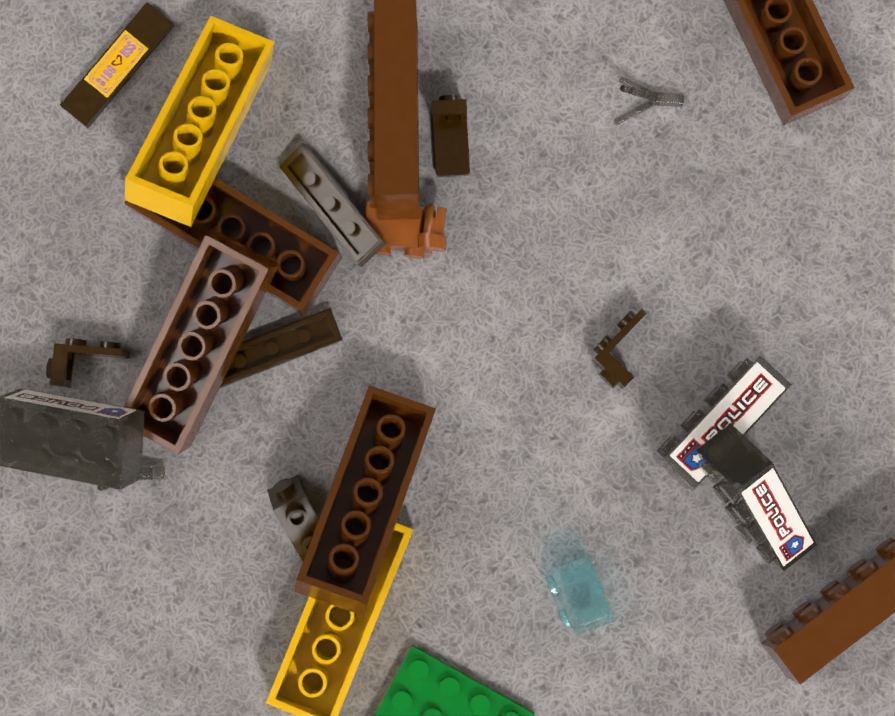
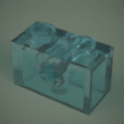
M587 553L549 567L551 576L545 578L552 597L559 595L563 609L558 610L565 630L571 628L573 634L577 636L615 621L590 554ZM578 586L582 591L587 590V596L583 597L585 602L582 604H578L575 600H569V595L574 594L572 588Z

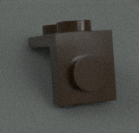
M443 95L439 97L438 101H432L436 176H468L470 174L467 100L459 99L458 95Z
M643 309L636 315L630 310L617 324L621 331L613 339L606 335L593 349L598 355L592 361L602 370L598 375L611 388L618 385L623 389L634 378L609 352L647 314Z
M66 338L65 344L54 343L53 358L48 359L46 376L50 379V385L71 388L75 354L129 359L130 352L121 349V343L100 341V347L86 346L87 340Z
M296 475L290 479L280 480L267 491L275 515L301 560L304 561L319 518L309 501L306 489L299 475Z

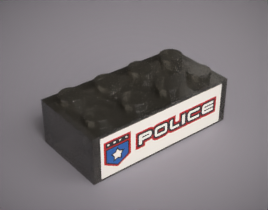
M762 356L751 360L748 357L743 361L740 360L727 374L731 380L726 385L722 383L720 386L714 387L703 399L707 403L706 407L702 411L700 409L692 411L680 424L684 430L678 436L675 434L672 437L669 436L657 448L656 451L660 456L655 461L684 489H695L792 385Z
M21 388L0 396V466L122 490L141 479L145 411Z
M731 423L696 449L703 461V464L699 466L712 483H716L712 487L713 491L724 504L728 503L724 507L725 511L736 524L739 523L736 526V530L748 544L754 541L758 545L755 547L757 552L768 564L774 561L785 571L817 546L773 462Z

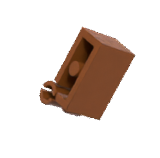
M367 202L366 218L387 243L376 255H390L391 250L405 251V257L423 259L425 258V253L432 254L433 251H446L447 236L444 235L447 209L438 207L436 217L434 206H426L425 212L423 207H419L420 219L378 220L376 208H370V202Z

